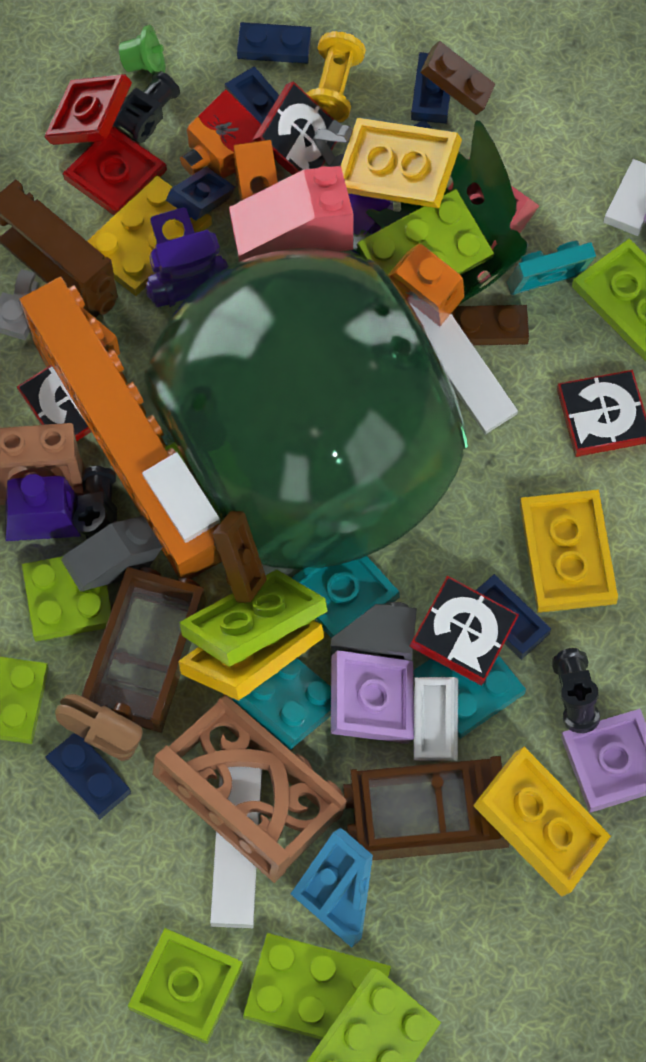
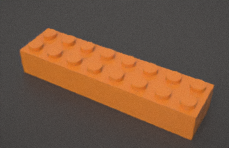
M60 276L19 298L28 327L140 515L144 516L163 546L161 550L177 577L192 579L222 562L220 554L215 548L213 532L219 524L185 543L144 479L142 472L176 452L173 448L165 449L166 445L162 439V436H164L163 431L153 415L146 417L147 414L142 405L144 401L135 384L131 382L126 385L127 380L122 372L124 367L113 349L108 351L103 341L105 336L95 318H88L83 308L85 303L75 285L68 288Z

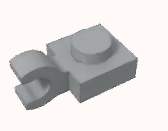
M21 269L16 279L14 294L2 292L0 296V333L26 341L30 328L28 327L19 298L38 288L39 283L34 281L36 273Z

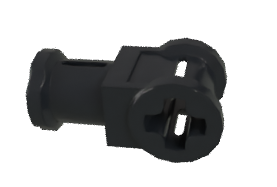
M162 71L155 72L152 75V82L143 91L135 87L125 97L113 126L124 128L133 134V138L137 142H145L152 135L157 124L163 119L162 108L170 99H176L180 95L179 86L168 74Z
M91 466L82 473V481L85 485L84 495L78 496L77 509L72 520L74 527L78 532L86 535V539H89L109 524L117 522V507L112 502V486L116 482L117 475L110 468Z
M567 648L554 656L551 663L553 671L559 675L561 683V699L565 709L563 712V723L572 732L587 733L594 730L600 723V712L595 706L599 698L598 687L591 680L589 670H586L589 663L586 653L577 648Z

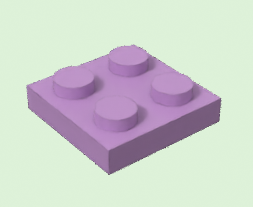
M337 650L331 656V734L406 744L414 739L413 661Z
M641 709L601 720L594 730L587 733H576L570 730L562 732L561 739L589 813L646 796V722Z

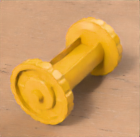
M332 31L322 35L318 44L319 54L325 59L319 86L306 94L334 120L343 122L349 117L351 111L350 102L343 95L350 67L357 66L364 60L366 49L361 40L354 35L347 34L346 32Z

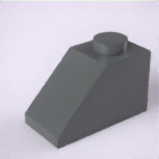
M144 516L109 524L66 553L61 561L81 592L122 581L127 567L137 570L141 567L149 568L163 546Z
M402 602L374 605L331 638V656L338 650L412 661L413 648L409 647L415 634L417 608H411Z

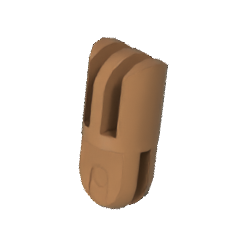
M76 694L66 695L60 700L61 705L56 707L55 715L57 721L63 727L84 738L85 743L93 745L121 761L129 760L134 755L143 734L140 725L119 715L105 705L101 707Z

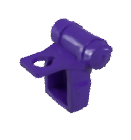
M184 207L151 217L150 221L157 244L149 256L150 264L155 274L148 276L146 294L157 308L165 305L171 307L176 305L178 301L208 292L212 294L218 293L219 289L229 286L230 267L222 256H217L220 252V246L215 233L209 232L208 229L195 233L187 209ZM177 220L182 223L184 235L168 240L162 232L165 222Z

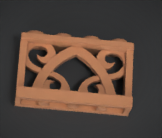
M72 423L0 428V505H5L7 480L24 478L30 474H37L41 477H65L77 496L84 495V484L82 481V473L84 472L83 460L80 458Z
M225 694L169 747L166 745L159 751L154 759L152 775L273 883L286 873L287 868L334 822H337L342 817L346 804L342 791L335 783L321 778L313 771L311 764L305 757L291 752ZM225 726L239 738L235 742H230L226 740L223 733L220 741L221 751H215L210 742V733L216 727ZM200 742L205 755L185 762L182 757ZM228 767H252L268 770L273 785L274 807L260 801H247L236 806L230 802L228 798L232 788V777ZM216 769L223 781V785L219 788H215L207 781L210 778L217 779V775L213 771ZM301 796H306L319 808V814L310 820H299L287 813L288 810L294 813L308 811L309 807L302 806L298 802ZM251 812H259L271 817V821L265 816L260 815L261 823L256 825L247 815ZM284 825L301 832L285 849L278 844Z

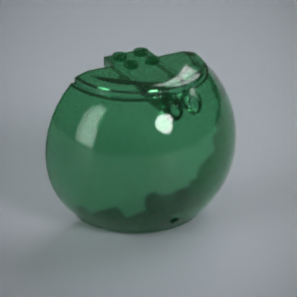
M320 248L274 250L244 259L213 275L195 289L168 320L152 350L148 361L149 368L144 370V382L148 400L169 441L173 442L181 459L219 516L220 523L230 511H244L261 563L264 566L285 569L323 568L361 559L387 547L416 527L435 508L458 472L464 456L463 449L468 447L467 433L461 409L448 374L428 333L409 301L390 276L371 259L364 260L361 257L341 251Z

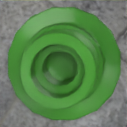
M145 25L141 35H138L136 38L120 42V60L127 72L144 69L148 70L151 74L160 71L165 73L164 48L162 44L160 45L152 25Z

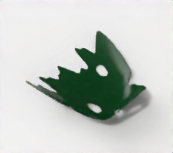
M478 120L474 124L470 159H466L458 151L450 175L454 183L453 189L449 190L446 188L444 195L457 189L490 247L494 240H496L497 244L492 250L494 252L493 258L461 275L464 285V299L459 305L497 281L526 254L528 248L527 241L521 237L520 233L510 228V223L517 209L509 176L494 141L482 122ZM473 182L477 183L482 190L484 196L482 204H473L467 194V188ZM400 202V211L385 208L382 211L368 209L366 213L383 229L424 206ZM361 229L359 235L353 233V249L359 255L361 253L356 247L357 242L372 235ZM483 271H488L489 275L479 281L478 275ZM497 275V276H496L494 279H492L489 283H487L486 285H484L483 287H481V285H483L487 280H489L491 277Z

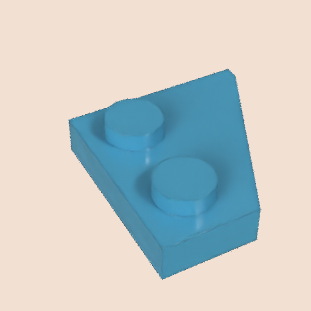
M339 828L332 833L290 894L352 948L362 939L373 855L346 831Z

